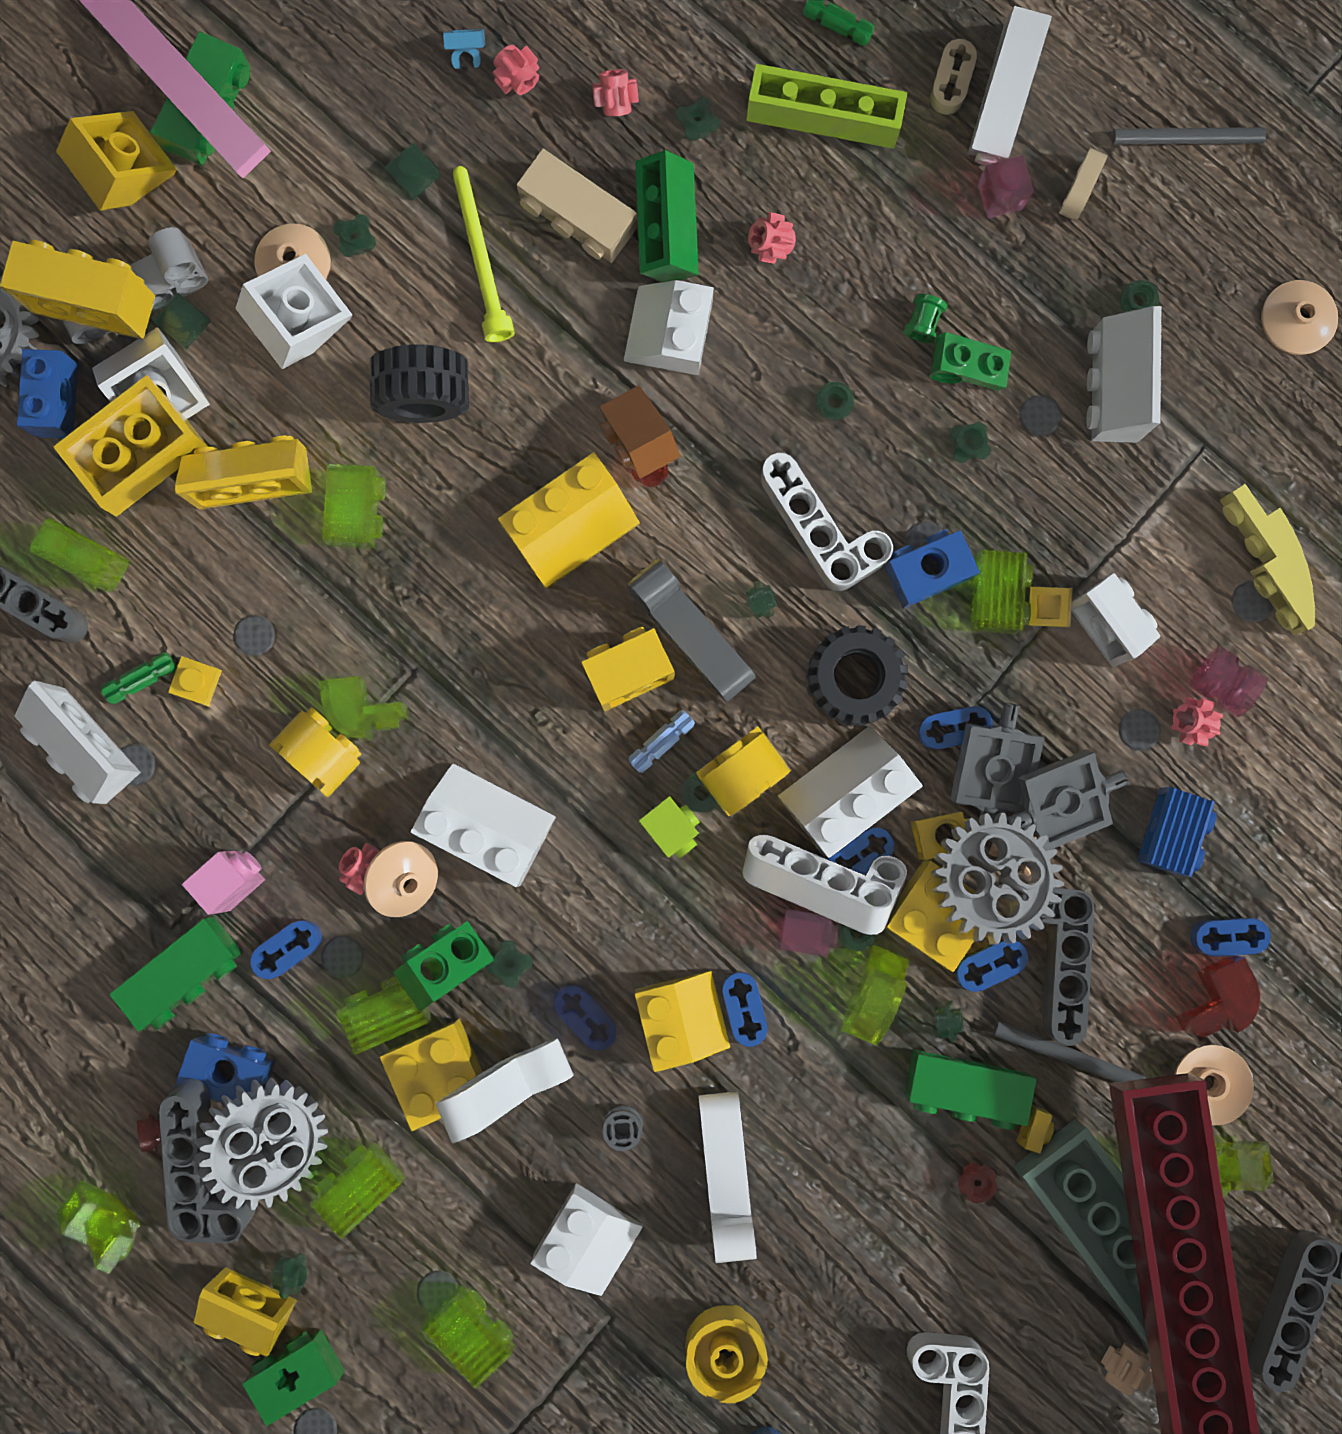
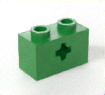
M322 1329L310 1336L304 1331L285 1344L287 1350L275 1357L270 1352L267 1357L262 1356L250 1365L252 1372L242 1385L266 1427L336 1385L345 1370ZM287 1370L289 1373L297 1371L299 1376L297 1377V1375L292 1374L288 1377L285 1371Z

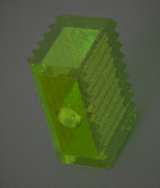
M328 464L322 540L331 547L375 549V539H381L383 534L382 515H377L378 500L384 501L385 478L380 477V473L375 466Z
M49 517L44 521L30 546L31 553L107 592L115 591L130 564L129 559Z
M980 550L974 556L980 573L973 578L970 631L1018 634L1023 631V625H1028L1030 622L1031 604L1030 602H1025V587H1030L1032 584L1033 565L1027 564V553Z
M396 976L380 982L383 990L368 996L366 989L344 998L346 1006L336 1011L354 1055L427 1024L433 1019L428 1007L421 1012L417 1009Z
M376 1142L367 1150L362 1144L359 1145L343 1160L348 1167L339 1176L336 1177L331 1171L313 1188L318 1195L309 1203L311 1208L315 1209L316 1213L321 1216V1219L326 1222L327 1226L331 1227L332 1231L341 1240L400 1186L406 1178Z
M461 1285L428 1315L421 1328L433 1340V1343L438 1346L439 1350L444 1353L445 1357L449 1358L461 1375L465 1376L471 1386L476 1389L512 1355L514 1349L512 1340L514 1336L503 1321L497 1320L494 1322L485 1312L487 1309L485 1301L475 1290L471 1289L467 1292Z

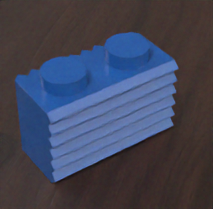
M1173 787L1160 788L1137 861L1180 876L1192 877L1193 871L1197 872L1204 861L1205 850L1201 849L1204 835L1211 833L1216 822V812L1212 811L1215 802Z

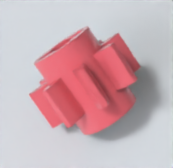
M515 45L505 47L497 54L493 62L496 67L492 72L496 77L494 81L505 94L510 92L511 89L518 95L527 93L536 85L539 79V75L536 72L540 68L537 64L538 58L528 46H525L521 51Z
M613 69L601 72L599 74L600 83L592 84L595 107L603 106V114L605 116L629 114L632 111L631 103L639 102L636 79H628L627 70Z
M769 212L767 219L758 217L757 221L752 224L748 234V242L752 248L751 253L759 254V261L775 264L777 258L785 260L787 258L786 255L790 254L796 241L795 232L792 229L793 223L785 222L784 215Z
M1187 697L1185 698V704L1173 710V725L1170 728L1182 732L1179 738L1180 742L1189 745L1195 742L1199 745L1208 746V739L1213 738L1215 735H1220V719L1223 717V714L1211 711L1214 707L1213 701L1204 698L1198 701Z
M365 843L362 850L352 847L344 853L339 863V872L343 874L340 881L346 884V888L359 895L363 894L366 870L371 860L380 850Z

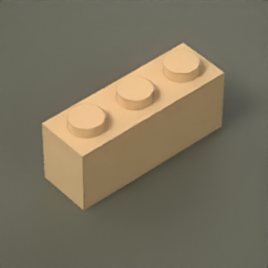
M544 148L517 183V190L521 200L520 204L527 212L535 217L541 214L550 220L551 226L565 238L573 236L583 243L582 247L589 255L598 260L603 257L612 263L638 228L637 213Z

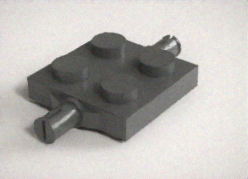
M1003 702L999 725L985 727L966 723L950 798L955 803L977 807L981 810L980 816L988 813L992 822H994L997 813L1024 811V799L1018 777L1038 770L1044 743L1043 737L1023 733L1015 728L1020 705Z
M1084 750L1018 777L1024 799V811L1006 817L1007 824H1009L1012 818L1019 816L1021 817V829L1034 824L1036 825L1034 836L1039 838L1047 835L1048 839L1043 845L1045 851L1057 848L1113 824L1108 807L1109 793L1129 785L1128 775L1124 770H1119L1114 774L1104 777L1099 771L1095 753Z

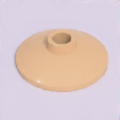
M292 223L280 225L269 231L257 246L254 263L258 277L290 262L283 260V257L287 252L294 251L296 252L294 259L306 254L325 280L327 279L331 266L328 246L321 235L308 226Z
M1293 280L1281 284L1266 298L1262 307L1261 323L1266 337L1275 347L1288 354L1307 355L1320 350L1332 339L1338 325V311L1333 298L1324 288L1310 281ZM1300 308H1304L1309 313L1310 318H1304L1300 313Z
M399 841L386 846L374 856L366 870L364 892L367 901L377 912L388 917H403L414 913L429 900L435 889L438 878L436 860L427 848L413 841ZM411 878L409 884L403 888L405 881Z
M1203 1045L1188 1052L1176 1067L1174 1075L1191 1073L1202 1079L1207 1076L1213 1077L1214 1085L1212 1088L1207 1089L1212 1125L1230 1123L1239 1118L1248 1108L1254 1091L1253 1076L1246 1061L1235 1051L1220 1045Z

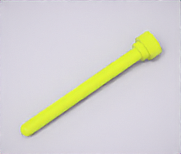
M457 166L453 170V178L486 309L484 321L482 322L484 337L487 342L505 341L515 334L512 319L506 315V311L501 310L468 172L463 166Z

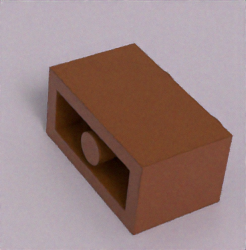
M640 385L599 406L605 422L599 425L606 440L610 445L615 442L618 444L614 449L625 468L632 466L640 479L681 457L670 428Z

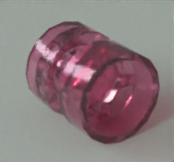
M1218 646L1198 667L1191 679L1190 687L1207 699L1217 697V705L1235 718H1238L1245 714L1257 701L1267 684L1268 678L1249 664L1242 667L1239 666V657L1223 646Z

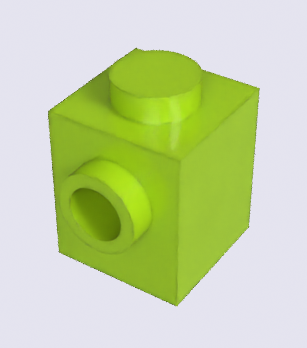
M670 796L639 820L668 858L675 853L680 859L698 845L693 838L699 834L695 826L700 821L686 804L679 808Z

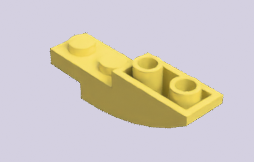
M1244 484L1219 501L1224 506L1223 513L1226 519L1232 525L1237 526L1245 537L1244 542L1247 550L1262 562L1261 565L1250 571L1254 577V586L1259 594L1264 598H1268L1274 606L1276 618L1284 629L1291 631L1293 635L1308 631L1315 626V603L1310 572L1302 547L1281 508L1266 515L1247 485Z

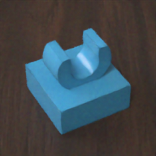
M484 29L447 30L443 33L445 49H455L451 57L452 65L455 69L461 67L460 55L462 52H469L473 56L474 68L480 66L482 58L477 48H483L486 45Z

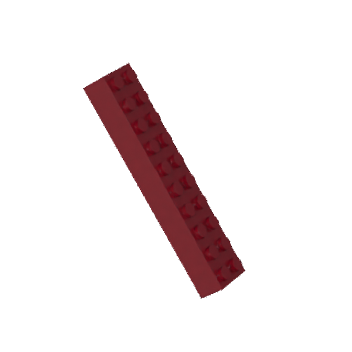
M1191 1073L1109 1083L1161 1434H1259L1206 1082L1204 1079Z

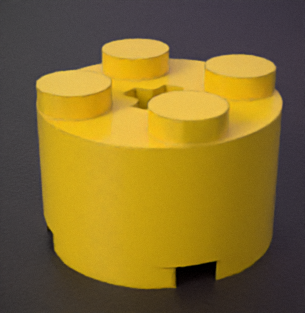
M311 707L307 712L301 710L274 738L269 746L317 789L324 784L320 791L328 798L360 764L357 758L361 753L343 734H340L335 739L329 733L333 729L329 722Z
M757 726L698 770L696 774L722 810L728 816H732L758 798L766 789L779 782L791 770L766 735Z
M722 1305L704 1311L689 1326L685 1343L686 1369L695 1389L705 1397L709 1396L728 1404L740 1402L754 1394L762 1383L768 1361L764 1336L757 1321L738 1305ZM727 1349L729 1352H732V1356L726 1358L719 1351Z

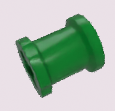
M919 293L914 297L913 303L916 306L909 324H906L903 334L920 343L933 344L937 336L935 333L940 315L946 312L947 303L936 296Z

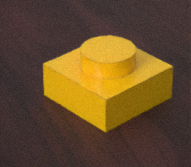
M1030 587L1028 625L1070 627L1073 588Z
M181 656L168 693L209 706L222 670Z
M1032 1105L1028 1126L1021 1125L1016 1141L1025 1149L1040 1154L1043 1144L1048 1145L1052 1138L1054 1123L1051 1122L1053 1115L1043 1108Z

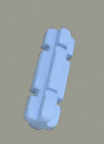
M681 710L671 718L672 722L669 725L664 724L643 744L644 748L641 750L638 748L629 756V763L639 773L646 771L653 764L651 761L654 758L658 760L680 740L679 736L681 734L685 735L694 727V720L685 711Z

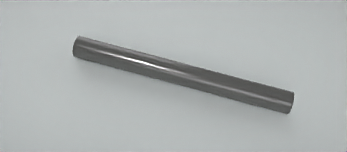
M1265 127L1113 129L1112 132L1113 145L1264 143L1266 139Z
M1000 1021L996 1022L993 1029V1036L1115 1082L1147 1078L1141 1074Z

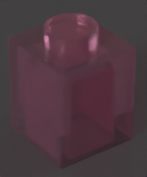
M1023 155L986 165L977 183L988 219L1023 210L1034 192Z
M784 908L778 947L783 950L828 957L829 948H836L839 926L833 925L832 919L818 913Z

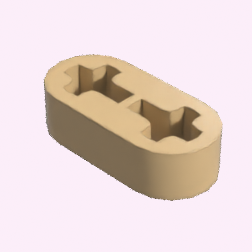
M955 39L949 42L943 51L930 95V102L932 107L941 114L950 115L956 113L961 108L968 91L977 59V52L973 44L965 39ZM956 53L963 55V62L959 71L952 70ZM948 82L955 84L951 101L944 99V92Z
M1091 147L1089 148L1065 197L1059 214L1077 221L1108 155Z

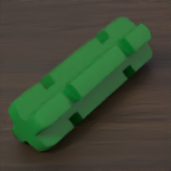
M807 0L805 2L803 15L811 20H822L821 25L845 37H848V35L853 36L852 41L862 46L866 45L872 37L874 25L863 18L858 21L856 20L857 15L831 2L827 5L824 3L825 0Z
M162 652L151 658V663L144 662L119 676L118 681L112 679L103 684L101 692L108 703L116 704L127 697L126 694L133 695L159 681V676L166 677L172 674L177 669L173 658L169 653Z

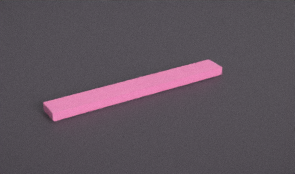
M79 0L242 178L271 152L131 0Z

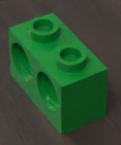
M468 921L456 929L451 923L431 936L435 943L426 949L420 943L401 956L404 964L393 973L420 1012L494 961ZM451 945L460 950L462 960L453 955ZM421 966L430 970L432 981L427 980L422 975Z

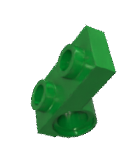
M945 332L938 335L935 339L930 378L941 383L957 384L967 382L1000 391L1007 387L1011 351Z

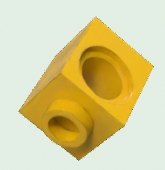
M954 812L910 822L918 859L928 860L933 859L934 855L939 853L947 854L943 846L936 841V829L941 824H946L951 829L959 826L966 831L964 821L969 818L964 819L963 812Z

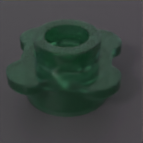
M705 97L697 98L694 104L687 107L680 106L676 111V119L683 123L685 137L690 141L705 138L710 132H716L719 128L720 120L713 115L710 109L711 102ZM696 116L701 117V121L696 122L694 118Z
M358 214L353 220L346 222L339 220L334 224L333 231L339 236L341 242L339 250L342 255L346 257L361 255L371 251L376 246V239L369 231L370 220L366 215ZM358 233L357 238H352L351 235Z
M975 422L963 428L957 425L951 429L949 437L954 441L955 451L953 458L957 462L965 463L968 459L976 457L983 460L990 455L991 448L987 445V427L983 423ZM968 439H971L973 441L972 446H969L967 444Z
M506 940L500 944V951L493 957L494 961L486 965V969L489 973H495L498 978L502 979L506 987L512 988L518 985L521 974L525 970L531 969L533 959L529 954H522L516 949L515 942ZM507 960H511L513 962V966L511 968L506 966Z
M948 1000L946 1006H937L935 1008L939 1038H950L951 1042H956L958 1033L964 1032L961 1008L955 1009L953 1000Z
M298 1253L294 1259L282 1257L277 1261L272 1273V1287L274 1290L279 1291L280 1298L287 1299L289 1294H298L303 1288L307 1279L305 1255Z

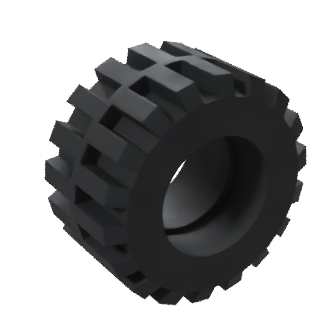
M409 344L378 351L370 358V408L381 416L402 422L431 423L458 417L469 410L468 360L458 352L434 345Z
M857 625L855 628H849V626L840 628L838 632L828 635L812 654L808 662V670L806 671L808 695L812 696L814 700L813 705L816 709L822 710L825 713L824 717L830 721L836 720L840 725L864 726L888 715L902 700L903 697L901 695L906 690L908 681H905V675L908 674V665L903 664L902 658L905 656L901 649L897 650L893 644L896 641L890 636L887 638L882 636L881 630L877 628L868 630L865 625ZM847 655L863 656L876 668L878 685L870 696L863 699H853L843 694L837 687L834 680V669L838 661Z

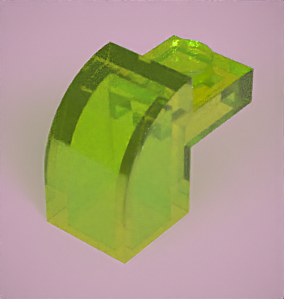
M360 676L319 681L324 714L329 723L346 736L370 741L373 740L371 725H376L377 731L400 728L399 721L409 720L408 705L403 702L369 706L366 679Z
M876 945L872 946L866 959L860 984L849 999L841 1031L877 1046L893 1022L907 986V982L904 980L909 959Z
M1268 1141L1215 1143L1223 1198L1231 1190L1265 1191L1274 1182Z
M80 1180L57 1211L61 1234L89 1245L95 1268L108 1274L118 1261H122L129 1254L134 1241L133 1235L141 1225L139 1219L129 1207L107 1191L83 1180Z

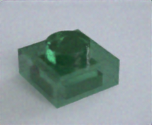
M414 143L385 167L389 176L412 201L440 177L439 170Z
M177 293L153 322L187 350L211 321Z

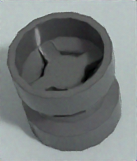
M620 1104L608 1111L604 1119L602 1134L604 1141L609 1147L616 1151H627L639 1143L642 1136L643 1121L637 1109L630 1105Z

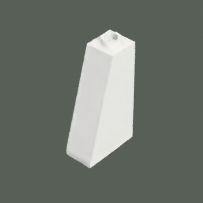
M1014 6L1005 21L968 154L976 156V163L997 167L998 162L1004 164L1009 159L1052 16Z

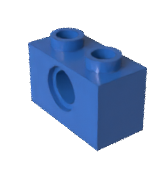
M22 349L17 426L34 437L65 438L74 431L78 364L60 350Z
M945 529L926 538L928 544L914 550L912 545H908L892 553L893 560L889 561L884 568L903 609L969 581L980 573L961 530L949 534L948 530ZM923 558H932L937 562L939 566L937 575H928L922 570L921 560Z
M206 1033L205 1036H200L190 1041L174 1087L184 1079H198L208 1088L210 1099L223 1103L221 1099L223 1095L231 1100L237 1098V1086L242 1087L246 1093L250 1092L253 1080H257L262 1088H265L276 1060L265 1057L266 1051L260 1048L244 1045L240 1049L229 1045V1039L222 1035ZM222 1060H227L233 1065L235 1070L233 1079H227L221 1074L220 1063Z

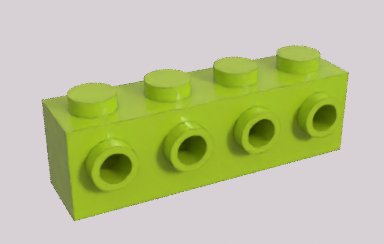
M756 64L746 121L894 149L901 130L908 92Z

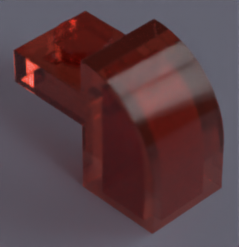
M1236 955L1227 956L1198 970L1197 973L1211 1000L1176 1016L1182 1030L1195 1036L1206 1037L1218 1032L1222 1028L1221 1023H1223L1226 1029L1238 1033L1247 1028L1259 1010L1260 989L1246 958Z

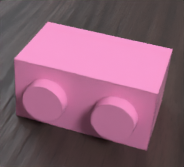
M219 851L182 885L204 911L210 915L231 911L265 879L259 873L262 869L261 865L250 853L245 852L242 854L241 851Z

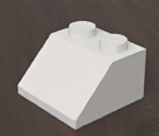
M306 254L244 283L236 305L238 313L281 369L314 353L352 317V313Z
M677 280L638 286L624 362L699 375L712 308L714 287Z
M158 327L147 333L144 339L136 340L92 368L98 387L110 402L144 376L148 375L186 419L210 405L184 362Z
M1115 573L1104 578L1073 600L1071 612L1112 667L1135 659L1160 637L1156 630L1157 623L1154 617L1147 610H1141L1132 598L1134 592L1131 586L1123 578L1118 579Z
M576 1183L536 1248L531 1265L565 1286L602 1296L643 1225Z

